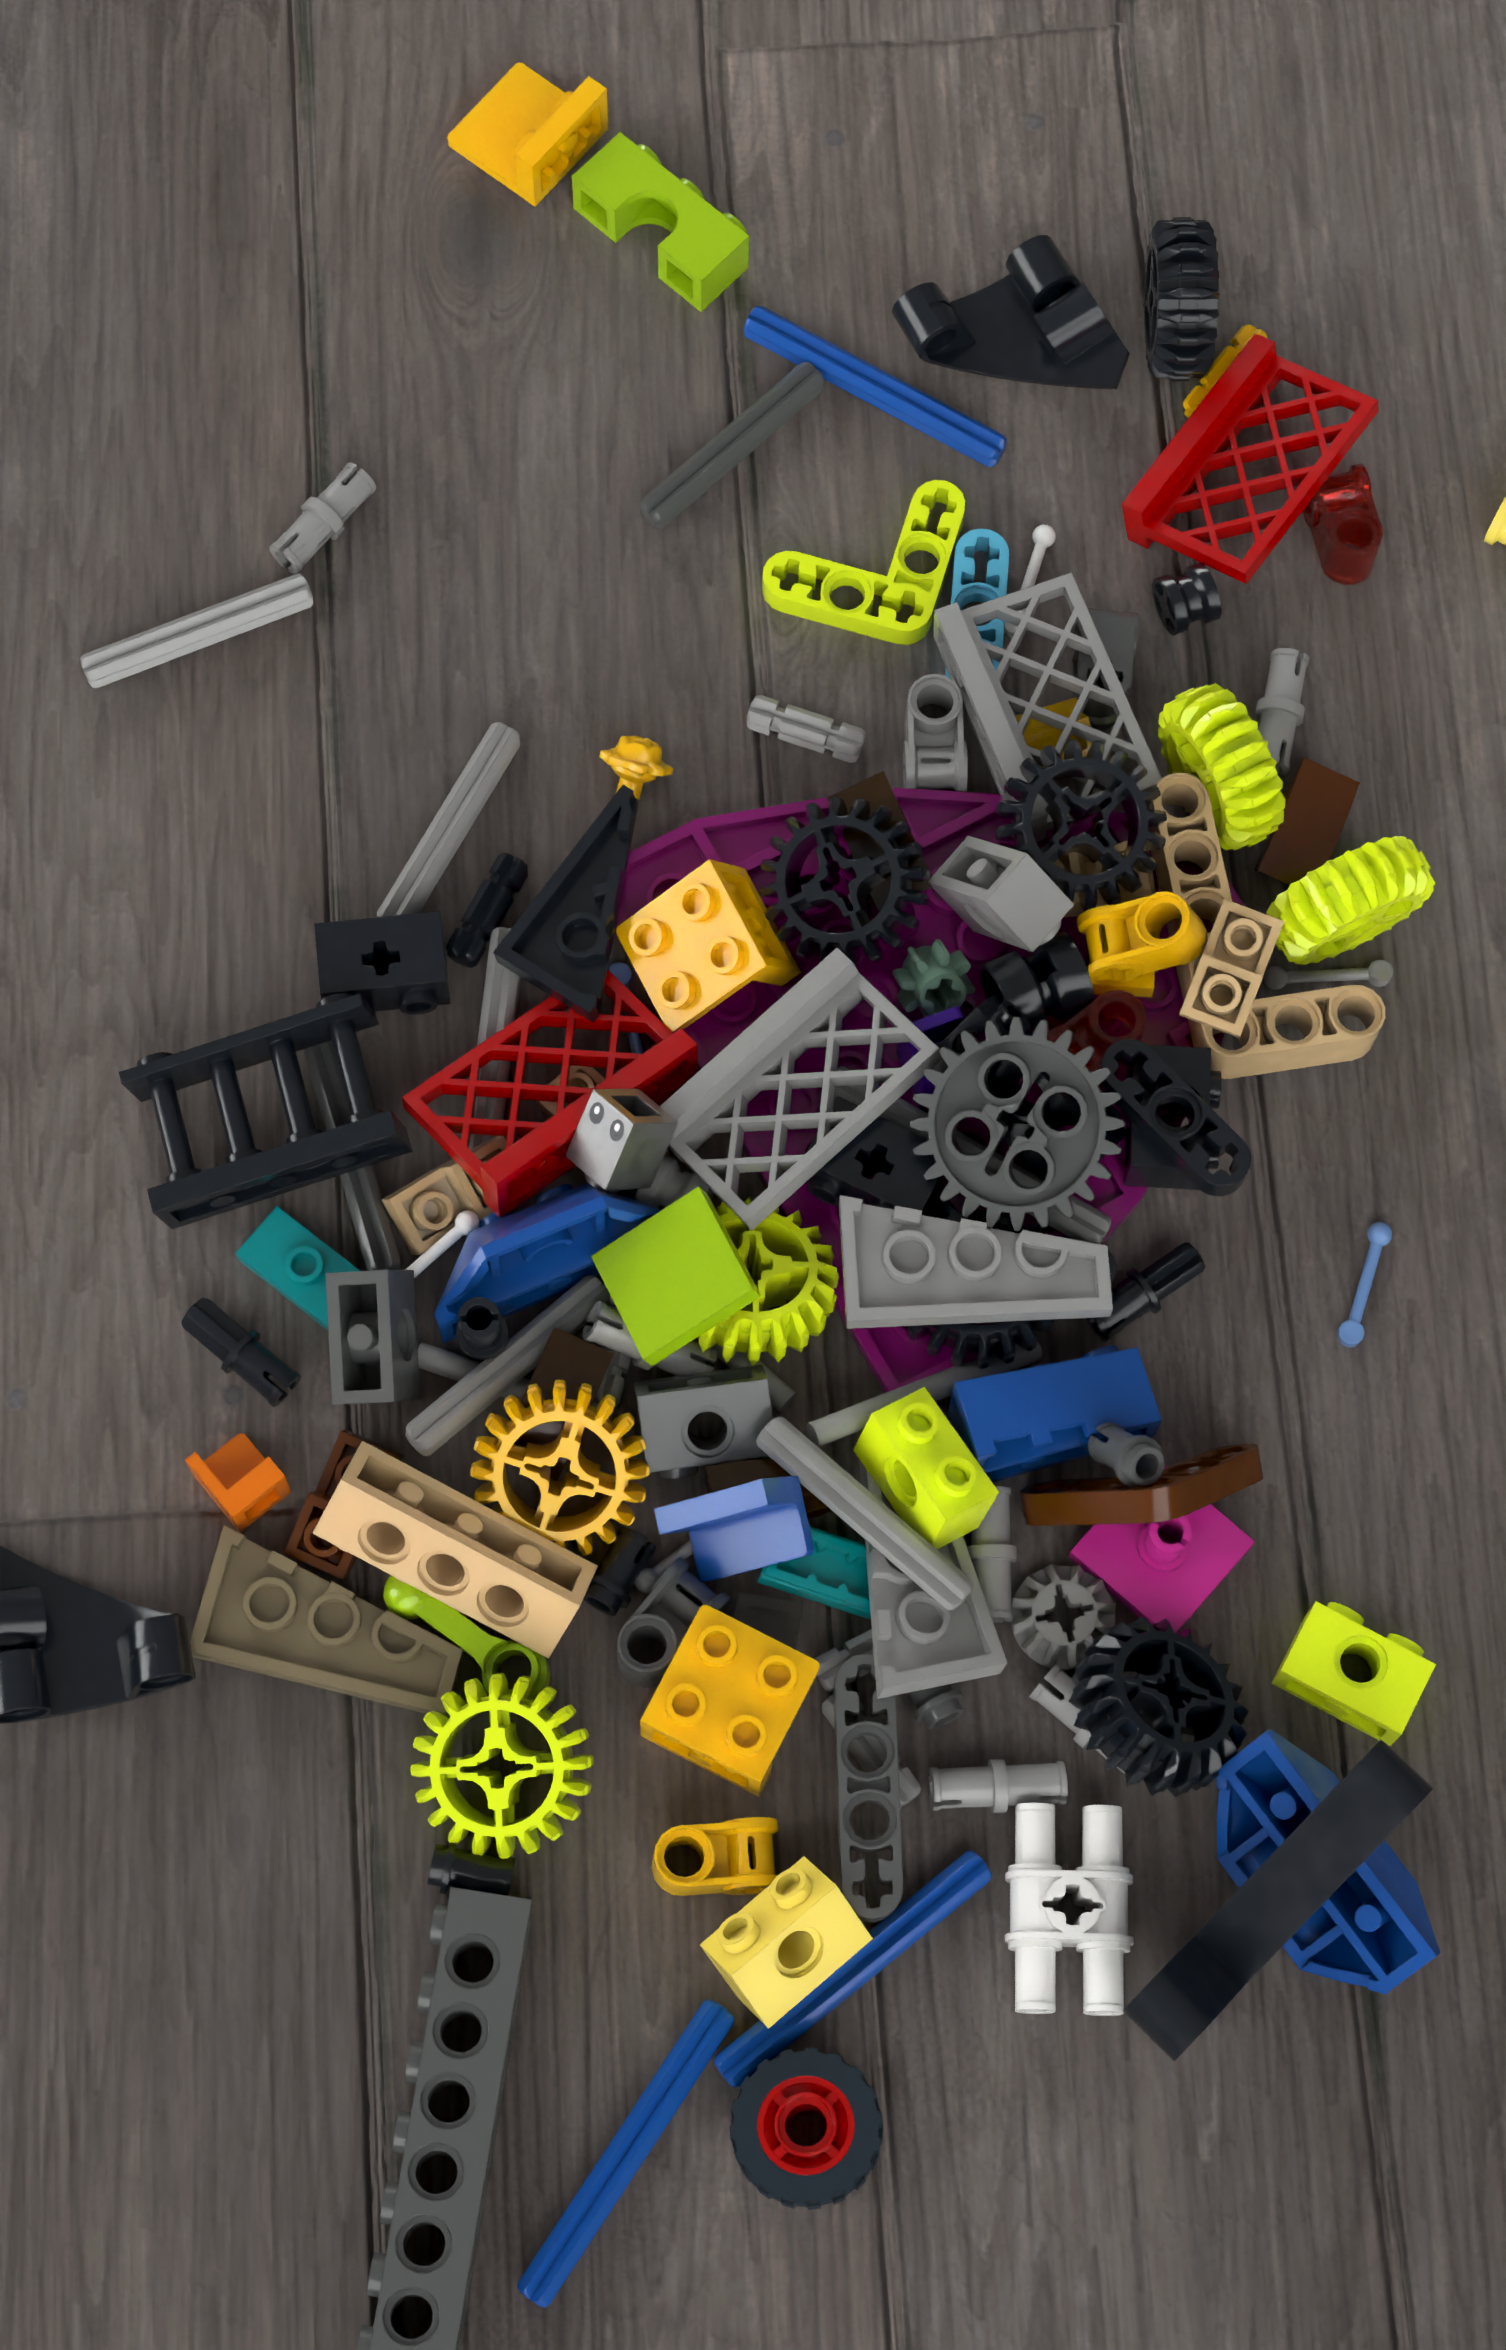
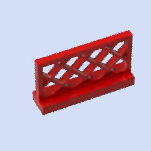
M1255 333L1122 502L1128 540L1146 549L1156 541L1247 584L1379 412L1378 400L1277 356L1275 342ZM1281 379L1302 388L1305 396L1304 398L1271 405L1269 399L1270 393ZM1342 406L1355 412L1346 423L1322 428L1317 411ZM1310 414L1314 430L1280 438L1276 421ZM1268 423L1272 440L1238 448L1236 437L1242 429ZM1315 446L1319 447L1321 457L1315 465L1292 471L1288 470L1284 454ZM1277 456L1281 473L1254 480H1246L1243 463ZM1235 466L1239 483L1205 491L1203 480L1210 471ZM1282 489L1286 490L1288 500L1281 509L1255 514L1252 496ZM1244 499L1247 517L1213 524L1210 506ZM1202 509L1206 524L1205 527L1184 532L1168 526L1176 514ZM1252 532L1255 543L1242 560L1220 550L1217 540Z
M609 970L607 971L604 993L615 1002L613 1015L600 1014L593 1023L550 996L402 1096L403 1108L483 1190L484 1203L499 1218L576 1166L565 1155L593 1089L638 1088L656 1104L661 1106L698 1072L697 1043L681 1028L673 1033ZM622 1010H623L628 1016H622ZM541 1027L567 1028L564 1049L528 1046L530 1034ZM575 1029L611 1031L609 1052L573 1049ZM620 1032L645 1033L656 1043L655 1046L643 1054L617 1052ZM492 1060L517 1062L514 1083L479 1080L480 1068ZM526 1063L562 1065L559 1086L523 1083ZM571 1066L607 1068L606 1079L594 1088L568 1086ZM442 1094L467 1096L464 1117L438 1116L427 1105ZM476 1097L512 1099L509 1120L473 1118ZM521 1100L557 1102L556 1114L543 1123L518 1121ZM454 1133H461V1140ZM471 1134L506 1136V1147L483 1164L469 1149Z

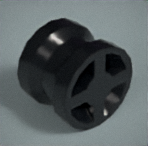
M1199 562L1186 567L1184 574L1176 578L1166 574L1153 579L1152 594L1154 603L1164 627L1171 635L1174 636L1187 631L1190 623L1197 620L1209 623L1220 619L1222 608L1219 592L1210 571L1203 563Z

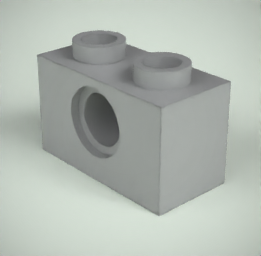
M971 836L965 838L928 881L929 885L973 932L1034 952L1038 946L1045 944L1055 936L1060 929L1061 919L1074 905L1028 853Z

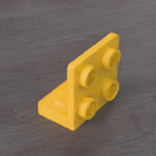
M516 63L448 134V145L536 207L608 130L607 88L588 76L574 92H563L525 64Z
M709 859L616 928V934L663 1024L673 1033L680 1028L684 1030L752 980L783 986L801 973L787 945L777 937L779 931L775 923L766 919L764 912L767 908L745 868Z
M702 1605L640 1720L641 1737L759 1797L771 1775L773 1760L819 1672L820 1664L817 1660L708 1605Z

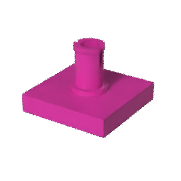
M1209 1504L1188 1515L1167 1521L1132 1524H1094L1070 1551L1068 1558L1076 1565H1080L1085 1572L1095 1578L1102 1579L1106 1590L1138 1618L1143 1616L1151 1625L1166 1618L1176 1634L1248 1553L1255 1541L1212 1504Z

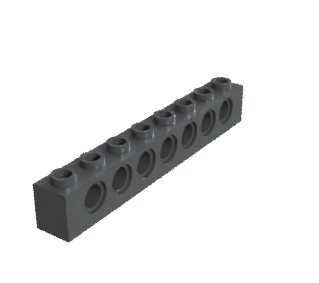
M450 1887L448 1905L439 1903L435 1905L429 1944L440 1946L436 1973L424 1971L417 2006V2013L428 2015L423 2042L412 2040L405 2072V2082L416 2084L411 2112L399 2111L393 2139V2153L404 2154L399 2183L387 2181L381 2206L380 2224L391 2225L386 2254L374 2253L368 2280L367 2296L378 2297L373 2326H361L356 2350H460L534 1915V1906L531 1899ZM480 1948L493 1956L494 1963L490 1974L482 1981L475 1983L461 1980L456 1975L455 1969L458 1958L469 1949ZM468 2016L474 2018L481 2024L482 2028L481 2038L477 2045L466 2052H455L447 2048L444 2044V2031L447 2025L458 2017ZM450 2085L464 2088L470 2098L466 2114L458 2121L451 2123L437 2120L432 2113V2100L435 2094L443 2087ZM445 2155L452 2158L457 2165L458 2173L454 2185L444 2193L432 2194L423 2190L419 2180L422 2165L433 2156ZM434 2226L439 2228L444 2235V2252L440 2259L431 2265H416L410 2260L407 2253L409 2237L420 2227ZM408 2298H423L432 2308V2324L429 2330L421 2337L415 2339L404 2338L399 2334L395 2326L396 2310Z

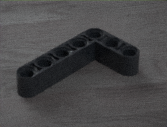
M1381 1739L1200 1931L1124 2008L1123 2012L1175 2061L1211 2024L1250 1979L1433 1790V1787Z

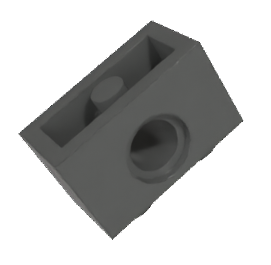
M414 1270L326 1273L332 1405L420 1400Z
M763 1365L633 1382L640 1436H642L646 1443V1449L642 1451L645 1463L649 1464V1473L659 1471L661 1478L677 1479L698 1473V1466L763 1460L762 1457H768L756 1443V1439L762 1429L773 1419L768 1378ZM714 1412L723 1418L722 1427L711 1437L700 1438L688 1431L690 1421L699 1413Z

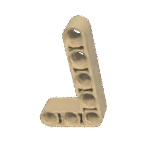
M1172 773L1163 777L1157 783L1156 787L1159 788L1161 795L1150 803L1148 811H1165L1164 806L1173 804L1184 807L1190 813V816L1177 818L1166 812L1167 820L1163 824L1148 828V831L1158 833L1166 839L1165 846L1162 849L1151 851L1152 857L1157 862L1155 872L1159 891H1168L1179 895L1199 918L1209 920L1214 925L1223 900L1232 901L1209 794L1205 785L1197 777L1187 773ZM1191 861L1196 863L1203 873L1198 875L1186 874L1175 863ZM1182 918L1167 922L1169 937L1179 930ZM1211 932L1207 933V941L1209 939ZM1204 949L1195 960L1185 965L1176 966L1183 1001L1186 998ZM1347 985L1254 999L1240 1038L1236 1037L1242 1045V1048L1237 1050L1224 1049L1215 1042L1213 1035L1225 1032L1188 1018L1187 1020L1193 1047L1211 1048V1070L1221 1071L1222 1079H1233L1352 1061L1361 1058L1371 1050L1383 1025L1385 1005L1381 997L1374 990L1363 985ZM1345 1014L1358 1017L1366 1029L1363 1031H1351L1340 1023L1338 1016ZM1291 1024L1302 1032L1304 1039L1291 1041L1283 1038L1275 1026Z

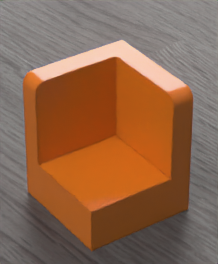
M243 1433L237 1434L204 1461L196 1452L185 1459L193 1477L240 1533L292 1492L281 1470L270 1457L265 1459Z

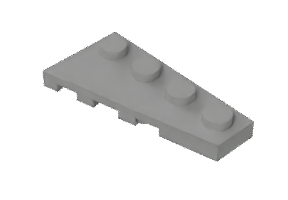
M839 1196L846 1329L1111 1316L1113 1304L1108 1246L1027 1230H1023L1021 1234L988 1228L985 1222L961 1218L960 1222L922 1215L921 1210L895 1206L893 1210L862 1204L863 1199Z
M859 1460L861 1485L898 1516ZM963 1536L937 1549L972 1579L974 1583L969 1596L959 1607L952 1611L946 1610L865 1540L877 1699L1001 1674L1008 1662Z

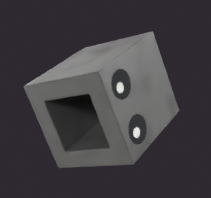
M638 1088L593 1089L565 1156L585 1173L586 1181L595 1188L610 1193H619L623 1189L650 1188L679 1122Z

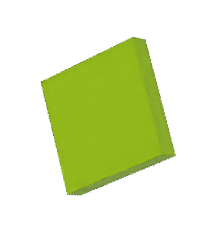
M699 1186L591 1256L642 1359L651 1366L761 1297L708 1194Z

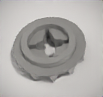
M1050 1564L1046 1568L1027 1576L1017 1590L1012 1601V1612L1014 1613V1620L1010 1621L1012 1632L1020 1648L1035 1662L1049 1668H1053L1057 1664L1062 1668L1061 1670L1076 1669L1085 1656V1650L1095 1639H1100L1111 1627L1115 1626L1116 1603L1112 1601L1103 1580L1085 1572L1080 1565L1070 1567ZM1056 1591H1060L1061 1599H1065L1068 1608H1079L1080 1611L1089 1609V1611L1084 1612L1083 1616H1079L1074 1620L1073 1631L1070 1635L1072 1642H1068L1067 1633L1062 1631L1059 1622L1036 1621L1043 1619L1046 1614L1053 1612L1057 1597Z

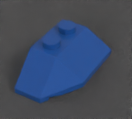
M585 1183L576 1188H573L570 1184L554 1187L540 1195L537 1199V1204L516 1213L511 1210L501 1218L495 1213L486 1216L480 1221L478 1229L468 1233L434 1313L438 1333L443 1344L457 1338L456 1329L457 1323L460 1320L458 1311L463 1303L471 1298L483 1297L491 1300L497 1306L502 1316L506 1318L567 1292L587 1275L600 1278L601 1276L591 1256L662 1209L619 1193H610L595 1188L589 1183Z
M1272 1729L1265 1731L1222 1765L1218 1772L1219 1775L1216 1777V1788L1219 1789L1217 1806V1859L1239 1888L1340 1783V1780L1331 1770ZM1385 1840L1283 1945V1948L1300 1970L1340 1982L1368 1987V1990L1381 1994H1387L1441 1953L1418 1884Z

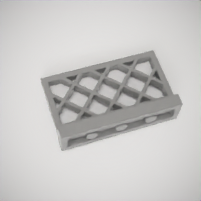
M1072 572L964 610L960 609L958 602L934 610V640L950 678L961 689L964 711L1002 801L1018 802L1007 793L1004 785L1010 777L1019 778L1027 782L1019 768L1025 759L1030 758L1043 766L1041 751L1028 746L1023 736L1031 718L1063 731L1055 747L1060 756H1062L1065 744L1071 735L1092 743L1097 740L1104 743L1105 750L1102 760L1107 762L1112 751L1117 752L1122 749L1127 752V757L1137 761L1138 766L1143 765L1146 768L1147 774L1136 784L1141 792L1149 787H1155L1162 779ZM1062 595L1065 596L1072 612L1064 630L1033 618L1040 603ZM1027 608L1024 614L1018 612L1019 610ZM998 618L1018 627L1007 650L983 641L976 625ZM1076 625L1082 637L1073 634ZM1026 630L1058 642L1047 666L1015 654ZM1066 646L1091 656L1095 666L1087 682L1055 670ZM991 659L1000 662L996 671ZM1009 666L1040 678L1029 702L1004 692L1001 682ZM1099 677L1105 689L1095 686ZM1049 682L1080 694L1070 718L1038 706ZM1089 698L1114 708L1117 720L1110 735L1078 722ZM1013 711L1022 714L1019 723L1017 722ZM1122 729L1128 742L1118 738ZM1070 777L1086 784L1080 796L1082 798H1095L1108 789L1090 779ZM1094 788L1102 790L1101 792L1092 794ZM1039 794L1034 802L1031 817L1032 831L1036 842L1044 840L1046 838V830L1054 828L1053 820L1045 811L1048 804ZM1096 807L1089 815L1102 811L1101 807ZM1068 813L1067 818L1077 820Z
M836 948L660 1106L679 1122L668 1148L681 1162L684 1161L752 1231L924 1076L923 1072L925 1069H932L943 1058L939 1052L940 1049L858 972L854 963ZM863 999L874 1008L872 1029L841 1031L843 1017ZM885 1020H887L893 1026V1028H885ZM910 1042L919 1051L901 1068L881 1069L884 1043ZM870 1044L868 1069L837 1071L840 1046ZM827 1047L824 1072L794 1074L795 1060L809 1048ZM866 1085L865 1100L853 1111L833 1112L836 1086ZM822 1087L820 1113L789 1114L792 1089ZM763 1090H779L776 1115L746 1117L747 1105L756 1095ZM818 1128L817 1143L806 1154L785 1155L787 1132L789 1129ZM774 1130L772 1156L742 1158L744 1132ZM714 1133H731L728 1158L702 1160L694 1152ZM770 1171L768 1188L747 1206L737 1196L740 1173ZM726 1173L725 1183L717 1174Z

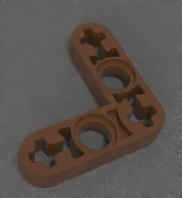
M1244 1443L1210 1449L1164 1469L1159 1479L1147 1486L1137 1485L1130 1487L1122 1483L1118 1477L1062 1479L1027 1486L1020 1490L1025 1523L1029 1526L1154 1523L1188 1515L1251 1486L1263 1479L1258 1445Z

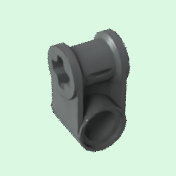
M1088 608L1127 697L1133 679L1139 613ZM1076 625L1073 634L1082 637ZM1072 648L1071 658L1074 662L1073 677L1087 682L1095 666L1090 655ZM1099 677L1095 686L1105 689ZM1072 691V698L1077 697L1078 700L1080 694ZM1088 699L1083 714L1089 717L1090 726L1095 729L1113 726L1117 720L1114 708L1093 699Z
M681 1557L676 1559L661 1575L644 1602L623 1625L618 1634L616 1663L619 1673L627 1682L636 1687L650 1688L660 1684L702 1605H708L725 1614L733 1600L725 1592L717 1595L689 1573V1563ZM648 1638L659 1642L665 1654L655 1663L641 1664L631 1657L628 1649L636 1640Z

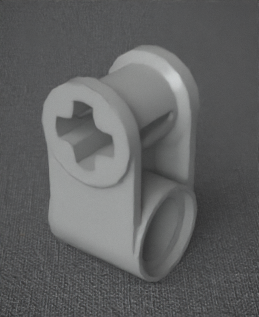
M924 675L914 682L908 694L904 722L903 788L967 792L968 757L967 743L964 740L963 697L961 689L954 680L945 675ZM935 704L943 707L948 714L942 718H928L920 712L919 708L924 705Z

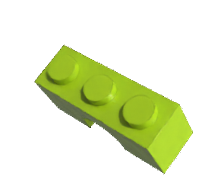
M619 132L572 175L573 209L615 243L632 228L643 224L659 225L671 232L658 245V278L700 312L709 306L749 268V235L743 224L732 214H722L704 199L701 191L690 180L685 178L678 179L663 167L657 155L646 145H636Z

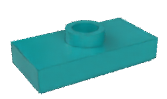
M278 1206L275 1207L235 1253L240 1263L327 1331L326 1273L360 1271Z
M809 1526L814 1545L812 1555L764 1567L760 1570L757 1583L871 1620L865 1544Z

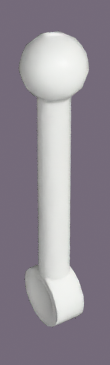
M1042 524L1036 527L1032 533L1035 546L1020 590L1035 585L1046 548L1050 547L1056 539L1055 531L1049 525ZM1027 608L1019 610L1018 612L1024 614ZM1005 622L1004 633L1012 638L1018 626Z
M469 1210L459 1213L455 1219V1226L405 1270H414V1278H416L463 1235L468 1236L469 1232L480 1227L478 1215Z

